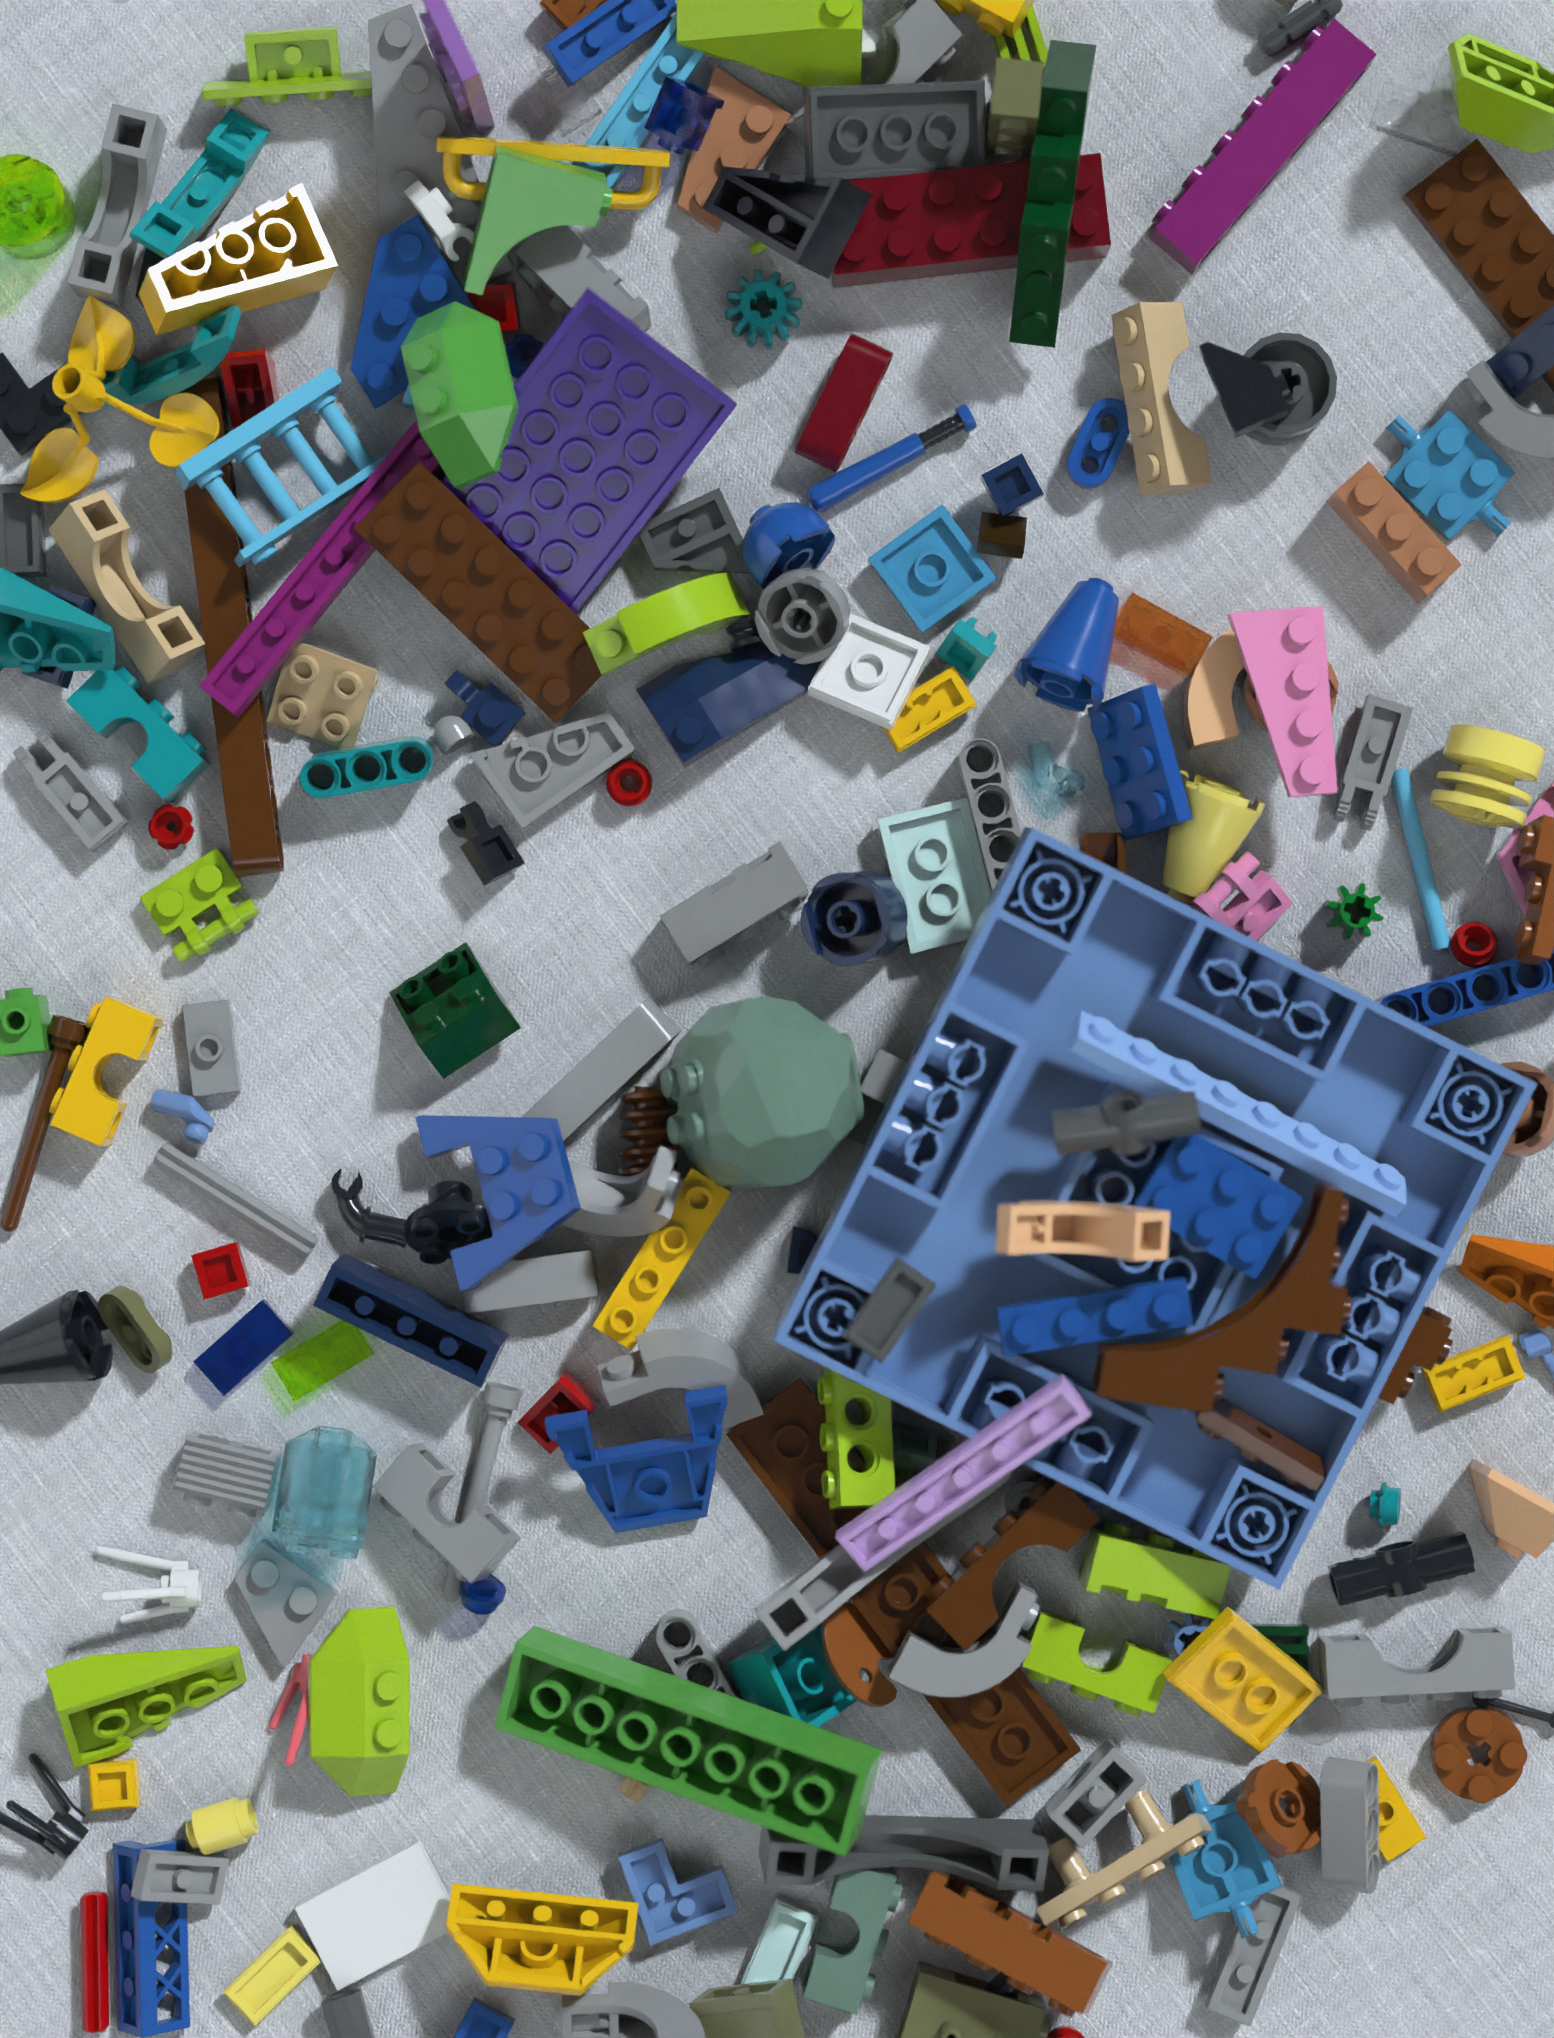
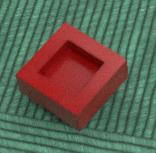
M515 282L485 285L483 295L467 292L480 313L499 322L501 331L521 329Z
M239 1242L191 1255L204 1300L251 1286Z

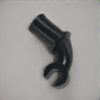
M340 1168L334 1174L331 1186L337 1197L340 1214L349 1228L359 1237V1242L364 1243L365 1239L406 1248V1219L371 1212L372 1207L369 1206L365 1209L359 1198L363 1190V1180L360 1173L358 1172L356 1186L347 1193L339 1185L342 1169Z

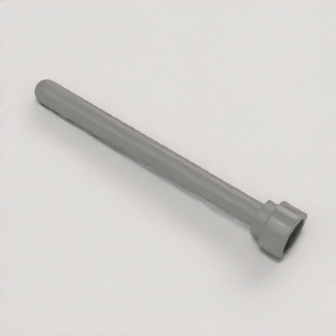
M486 1382L482 1402L486 1403L484 1411L488 1415L460 1524L474 1509L484 1506L506 1418H511L513 1410H518L522 1395L520 1389L500 1383ZM449 1570L443 1588V1597L448 1602H455L461 1596L464 1581L456 1578Z

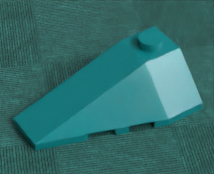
M0 568V672L3 668H21L23 673L37 672L40 667L56 666L62 671L112 670L116 665L114 627L8 570Z

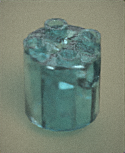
M316 1426L294 1439L286 1440L271 1536L275 1538V1542L284 1544V1551L293 1554L311 1555L313 1548L329 1549L330 1555L333 1557L357 1559L358 1550L363 1548L377 1453L352 1431L338 1427Z

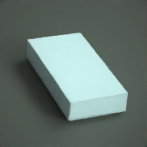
M776 1896L740 1984L791 1978L793 1981L818 1921L819 1914Z

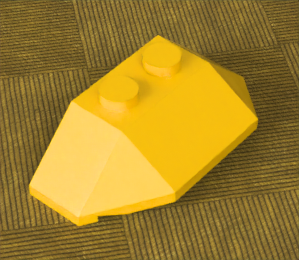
M452 1883L446 1930L486 1986L582 1995L633 1949L638 1903Z

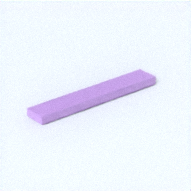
M1062 1373L837 1530L835 1539L864 1573L1091 1417L1092 1409Z

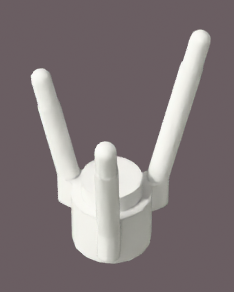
M103 1546L97 1547L96 1553L100 1556L171 1572L170 1575H162L161 1588L105 1592L101 1594L100 1598L103 1602L161 1599L162 1603H169L122 1615L119 1619L121 1624L139 1622L172 1613H189L190 1607H200L201 1573L200 1569L189 1570V1561H169Z

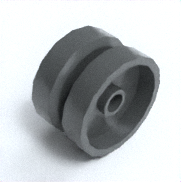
M1279 332L1261 338L1243 356L1269 365L1274 377L1283 374L1293 400L1286 403L1288 416L1245 435L1265 445L1284 446L1305 438L1327 415L1336 397L1337 375L1331 357L1317 342L1301 334Z

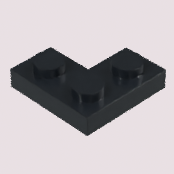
M1 352L0 429L17 453L23 456L37 446L46 434L52 430L64 427L72 419L63 410L66 402L57 397L52 388L53 378L61 367L29 388L8 357Z

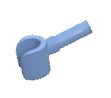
M1539 1330L1520 1334L1518 1341L1525 1358L1530 1360L1540 1356L1543 1364L1554 1379V1355L1552 1354L1553 1349L1549 1338Z

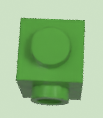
M33 988L5 990V999L0 1000V1056L11 1057L52 1051L53 1044L49 1043L51 1034L47 1033L50 1025L47 996L33 995Z

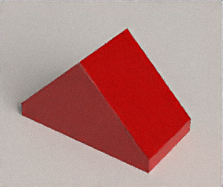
M266 349L230 352L225 355L220 362L234 430L278 401L275 362Z
M566 1370L517 1423L551 1454L559 1445L547 1435L545 1417L587 1410L589 1416L597 1408L600 1401Z

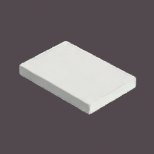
M418 1840L297 1904L295 1910L337 1991L447 1934L446 1920L450 1897L421 1841Z

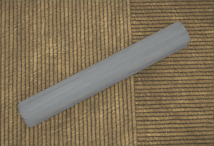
M165 1143L156 1153L153 1161L156 1166L297 1255L307 1257L313 1251L318 1241L315 1234L170 1143Z

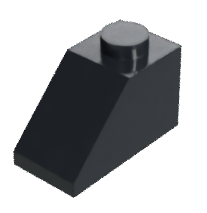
M1206 342L1199 345L1200 354L1235 438L1288 416L1286 403L1292 401L1293 397L1283 374L1274 377L1269 365L1213 343Z

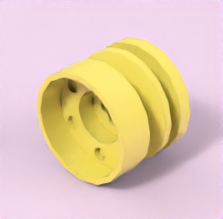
M1454 724L1450 727L1442 756L1451 763L1460 766V771H1439L1435 778V781L1454 791L1434 789L1431 792L1429 803L1452 814L1453 817L1472 824L1491 828H1523L1527 815L1523 811L1509 805L1529 806L1532 797L1523 790L1514 787L1515 781L1535 782L1538 780L1546 750L1531 741L1511 734L1478 726Z

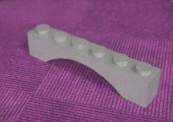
M1007 1474L865 1573L839 1543L755 1607L753 1611L779 1646L785 1651L823 1622L843 1603L893 1563L1010 1479L1009 1475Z

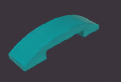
M230 108L206 138L205 150L164 201L161 204L157 201L153 203L131 230L130 238L165 259L189 247L212 223L235 193L263 149L270 132Z
M235 304L199 320L194 341L140 365L131 356L126 365L120 370L114 372L106 371V378L102 381L106 393L128 405H137L163 399L191 387L212 372L228 353L233 343L241 310ZM107 403L103 405V407H113Z

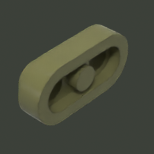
M117 1286L100 1297L98 1308L102 1320L137 1368L146 1373H154L171 1361L172 1343L170 1337L158 1326L137 1292L125 1286Z

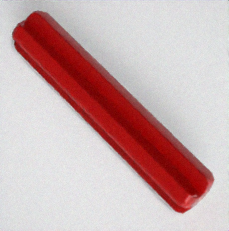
M92 1891L84 1893L80 1899L82 2029L85 2032L98 2033L106 2031L109 2026L108 1900L105 1892Z

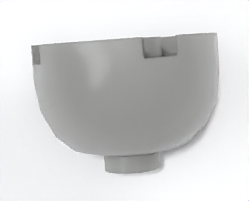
M804 567L788 570L770 582L761 594L758 609L755 611V624L759 636L769 650L779 657L784 654L789 658L796 659L794 663L803 665L820 662L832 654L846 634L850 618V606L846 593L836 580L820 570Z

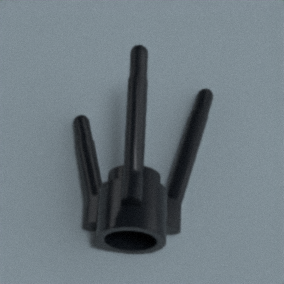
M32 1753L28 1757L29 1761L63 1807L66 1814L63 1816L59 1811H56L46 1823L26 1808L9 1800L6 1803V1807L38 1831L0 1812V1824L41 1845L52 1855L56 1853L66 1860L89 1831L80 1823L86 1814L72 1803L48 1768L35 1753Z

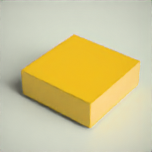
M137 1758L97 1761L88 1764L91 1811L138 1808L141 1805Z

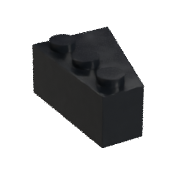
M723 167L702 209L791 261L828 279L872 194L843 178H813L806 174L794 173V175H783L765 170Z

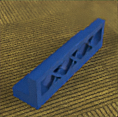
M181 1839L146 1845L130 1840L113 1843L117 2030L140 2038L190 2027L187 1903L170 1902L172 1904V1916L164 1928L161 1929L155 1923V1910L161 1902L139 1901L131 1896L140 1850L185 1852V1840ZM167 1945L173 1951V1963L165 1975L162 1976L156 1970V1957L163 1947ZM169 1992L174 1997V2017L158 2021L157 2005L165 1993Z

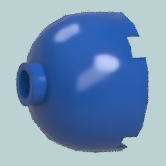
M798 502L779 503L775 506L765 505L758 509L750 518V526L746 530L741 547L745 567L753 580L764 590L770 582L788 570L802 568L809 562L815 570L829 555L836 540L827 522L816 511Z

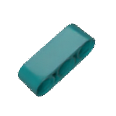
M408 736L320 752L313 755L302 766L300 784L308 795L315 798H328L416 782L425 778L431 771L435 762V751L426 739L420 736ZM408 747L420 749L426 757L425 766L419 770L406 768L401 761V752ZM363 755L374 757L380 765L379 775L372 779L362 777L356 770L357 758ZM315 764L328 765L334 773L333 784L327 787L316 785L310 776L312 766Z

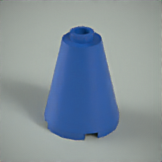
M1089 578L1088 581L1076 583L1018 662L1014 676L1021 686L1025 688L1027 681L1038 687L1035 696L1061 708L1084 712L1087 704H1093V711L1099 709L1105 694L1119 598L1113 592L1114 588L1111 584L1099 578Z

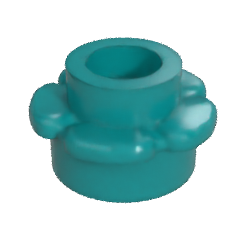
M1383 1482L1380 1491H1371L1369 1516L1370 1518L1378 1519L1379 1528H1384V1524L1398 1525L1401 1488L1387 1487V1482Z

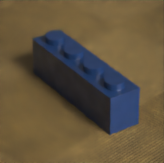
M345 1253L331 1265L313 1306L480 1388L491 1375L510 1335Z

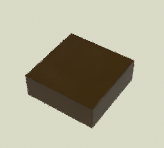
M982 511L977 552L1022 559L1025 547L1027 518L1012 515L1001 518L1000 514Z

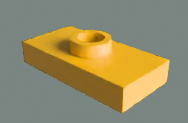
M952 666L912 690L892 731L882 726L881 728L897 754H900L977 707V704L958 672Z
M1507 1334L1451 1355L1441 1365L1435 1363L1432 1371L1420 1368L1438 1412L1445 1411L1526 1378L1511 1339Z
M1374 1755L1365 1762L1375 1763L1378 1768L1379 1850L1385 1860L1389 1862L1427 1837L1378 1758Z

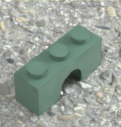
M867 1868L835 1875L829 1895V1908L850 1915L856 1921L858 1931L851 1942L841 1947H830L815 1943L803 1984V1999L853 2014L858 2013L861 2001L869 2003L876 1975L869 1973L874 1956L882 1958L889 1935V1930L882 1928L887 1911L895 1913L902 1890V1885L895 1883L896 1872L894 1868Z

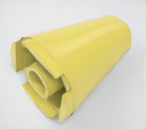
M1181 770L1180 774L1193 819L1169 827L1162 884L1169 887L1168 896L1188 904H1193L1192 901L1200 892L1207 893L1215 885L1221 876V870L1231 861L1263 813L1266 802L1256 796L1254 803L1250 804V800L1243 798L1244 790L1203 775L1196 774L1193 782L1188 781L1187 771Z

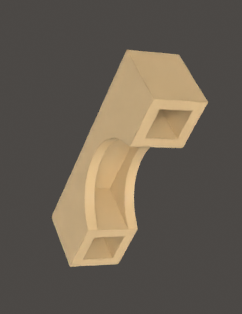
M1139 302L1112 314L1113 337L1116 343L1121 374L1120 379L1123 386L1128 428L1131 434L1140 495L1185 494L1212 484L1205 438L1192 432L1182 423L1172 406L1169 395L1168 380L1171 366L1177 356L1190 347L1183 303Z
M106 489L69 503L48 530L110 626L114 627L115 634L146 682L149 684L183 669L205 645V642L181 605L167 606L158 602L144 589L132 567L128 550L130 526Z

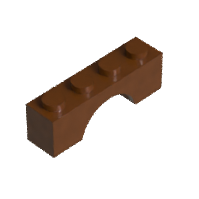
M1046 1476L1041 1478L1027 1492L1026 1496L1030 1501L1017 1513L1013 1509L1007 1511L992 1527L996 1534L984 1546L979 1541L973 1544L959 1559L963 1566L950 1579L946 1574L942 1575L925 1592L929 1597L924 1603L926 1611L965 1651L999 1619L993 1602L992 1589L995 1575L1000 1565L1008 1556L1023 1547L1031 1545H1048L1067 1552L1100 1520L1096 1513L1069 1486L1053 1478L1051 1480Z

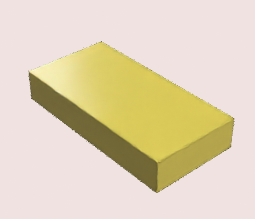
M291 1924L224 1989L223 1994L256 2026L322 1960L313 1945Z

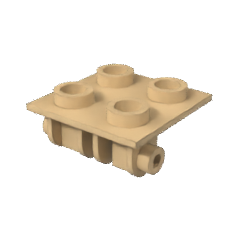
M300 642L282 664L266 722L339 749L353 747L358 739L370 694H374L379 683L380 676L376 675L377 669Z

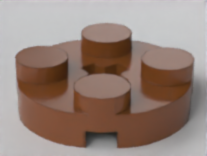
M1462 1707L1455 1709L1438 1723L1432 1734L1431 1762L1433 1770L1447 1789L1464 1799L1485 1803L1493 1798L1504 1795L1517 1783L1523 1772V1766L1527 1761V1751L1519 1730L1511 1720L1493 1708ZM1486 1742L1489 1747L1486 1751L1487 1760L1484 1763L1477 1761L1473 1765L1469 1764L1467 1760L1471 1754L1467 1747L1471 1743L1481 1746Z
M1279 1759L1263 1763L1249 1772L1243 1784L1242 1794L1236 1799V1808L1239 1816L1247 1822L1257 1840L1266 1847L1272 1856L1281 1858L1286 1855L1306 1851L1320 1841L1321 1820L1318 1807L1320 1805V1788L1313 1777L1299 1764L1292 1761L1284 1764L1278 1762ZM1283 1799L1286 1802L1285 1812L1287 1816L1281 1810L1279 1800Z

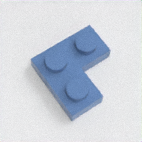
M663 1838L619 1853L618 1858L634 1902L638 1903V1913L650 1945L738 1913V1907L722 1865L678 1881Z

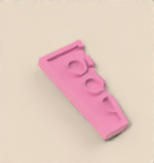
M1323 606L1229 613L1227 617L1231 629L1235 633L1246 672L1248 671L1256 695L1255 700L1260 715L1263 716L1270 737L1269 742L1288 798L1338 793Z

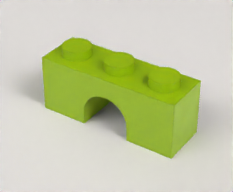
M1042 1608L1039 1609L1027 1635V1639L1030 1640L1033 1647L1021 1663L1022 1667L1028 1669L1026 1673L1028 1677L1049 1685L1053 1684L1054 1678L1072 1684L1070 1688L1072 1693L1089 1700L1096 1701L1098 1694L1116 1700L1114 1703L1116 1709L1140 1717L1142 1710L1152 1714L1155 1713L1167 1680L1163 1671L1173 1662L1168 1654L1124 1638L1120 1652L1113 1662L1102 1667L1090 1666L1083 1662L1079 1656V1645L1085 1631L1083 1625L1078 1621Z

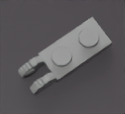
M1372 695L1366 696L1340 780L1342 788L1336 801L1332 816L1333 820L1343 823L1349 814L1354 790H1361L1370 793L1360 816V828L1368 831L1372 830L1382 797L1387 796L1413 708Z
M42 727L35 735L40 745L54 757L55 762L43 771L36 762V758L28 749L20 746L13 754L34 778L31 782L86 847L95 853L126 827L129 822L71 753L65 752L52 735Z

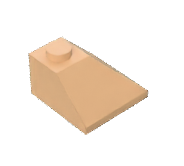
M1473 1459L1469 1470L1486 1530L1499 1537L1495 1546L1519 1560L1523 1552L1537 1559L1554 1541V1503Z

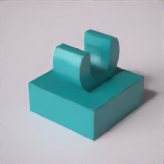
M974 617L969 618L966 622L959 619L935 653V655L951 667L954 666L959 673L971 682L997 647L994 644L997 634L992 631L985 638L973 629L977 622V619Z

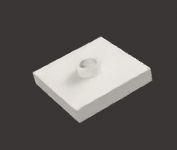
M850 613L846 634L836 650L822 660L808 687V696L892 731L931 654V647Z

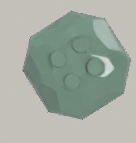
M761 996L709 1008L675 1046L672 1054L673 1064H670L668 1069L662 1070L660 1074V1086L663 1095L666 1098L672 1097L674 1101H677L678 1112L674 1116L669 1117L667 1121V1132L670 1141L674 1145L680 1144L682 1148H685L688 1157L696 1167L715 1184L722 1187L751 1190L796 1184L808 1178L849 1135L854 1126L861 1124L863 1119L862 1092H860L861 1085L856 1053L851 1038L845 1033L840 1034L827 1022L795 1001Z

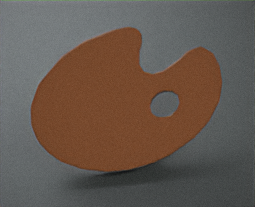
M843 1603L821 1625V1640L827 1663L839 1684L857 1701L870 1707L887 1705L896 1698L897 1690L894 1684L881 1673L878 1661L890 1660L894 1656L855 1604ZM860 1670H863L868 1675V1683L861 1679Z

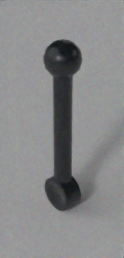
M1472 1693V1702L1477 1707L1484 1708L1491 1705L1549 1722V1725L1554 1728V1712L1547 1713L1500 1698H1475Z

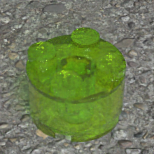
M22 154L0 157V249L15 259L35 260L53 254L74 235L76 213L70 191L55 171L44 162ZM25 201H29L30 204L28 205V210L24 213H21V204Z

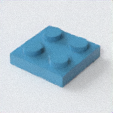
M943 504L868 558V563L921 635L997 580L994 573Z

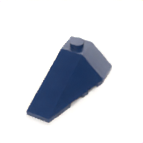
M761 645L675 665L637 688L636 691L681 764L686 768L808 693V687L822 660L804 665L794 663L796 659L789 658L784 654L779 657L772 653L766 645Z

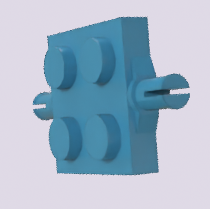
M1450 409L1432 427L1420 433L1416 432L1400 414L1386 427L1405 448L1399 461L1383 477L1447 541L1465 524L1477 518L1492 530L1497 537L1511 524L1492 503L1498 491L1515 472Z
M1200 1780L1191 1782L1197 1800L1191 1785L1187 1783L1181 1786L1185 1793L1192 1813L1188 1814L1185 1818L1193 1813L1204 1814L1213 1830L1202 1837L1205 1845L1197 1851L1183 1858L1180 1857L1178 1852L1169 1857L1193 1920L1198 1921L1216 1913L1232 1912L1241 1939L1250 1937L1244 1918L1251 1935H1255L1260 1930H1258L1249 1905L1259 1896L1283 1887L1271 1856L1266 1847L1254 1836L1247 1822L1239 1816L1236 1800L1225 1805L1209 1806Z

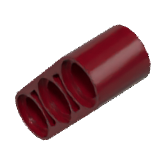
M851 333L800 437L795 450L796 454L837 473L892 360L893 352Z

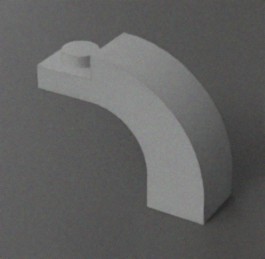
M1485 360L1480 361L1466 372L1471 381L1465 386L1480 407L1488 403L1493 409L1478 421L1486 432L1504 446L1519 453L1539 458H1554V414L1535 413L1519 405Z
M659 1146L648 1168L642 1173L630 1176L602 1173L568 1160L581 1209L561 1223V1225L586 1233L611 1237L641 1236L661 1229L671 1219L683 1183V1179L678 1178L679 1172L672 1170L678 1152Z
M662 1329L636 1335L639 1346L638 1351L616 1356L608 1362L597 1365L603 1390L610 1407L664 1388L675 1387L694 1391L726 1385L728 1403L724 1411L722 1429L764 1415L750 1374L740 1356L724 1342L705 1333L686 1329Z
M1017 1581L994 1627L985 1637L973 1643L966 1651L962 1647L939 1645L908 1629L887 1669L888 1677L916 1692L937 1697L968 1696L995 1686L1010 1676L1020 1666L1033 1647L1029 1639L1018 1633L1021 1628L1028 1631L1040 1609V1605L1035 1603L1038 1595L1034 1589Z
M608 1982V1994L562 1995L563 2038H705L703 2026L692 2009L675 1996L654 1987L629 1982Z

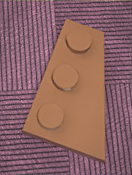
M715 65L677 205L680 211L714 233H717L724 221L702 208L723 167L759 170L787 126L784 123L791 118V114Z

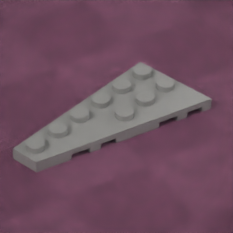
M412 3L369 19L368 29L380 238L412 217L420 215L403 192L417 180L429 192L437 187L453 209V211L447 214L452 223L465 224L475 232L482 201L462 199L449 190L443 176V153L436 152L437 135H462ZM462 154L461 173L463 178L467 181L479 182L469 154ZM425 222L426 226L428 227L429 231L431 232L432 236L434 237V239L436 240L437 244L441 249L438 237ZM459 237L453 243V249L460 258L456 262L443 252L462 285L472 245L466 237ZM507 253L497 263L488 281L513 272Z

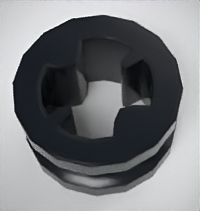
M755 619L738 622L726 628L727 634L733 636V643L730 644L732 652L765 645L759 636Z

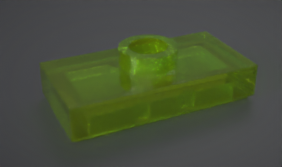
M341 1320L273 1360L271 1364L295 1402L376 1353L360 1328Z

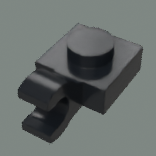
M474 801L461 807L460 813L447 819L452 832L458 837L468 840L460 848L484 886L516 871L525 864L502 825L500 824L491 829L482 808L477 802Z

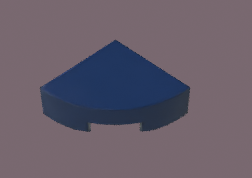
M793 1226L787 1273H801L818 1239L814 1234L800 1227Z

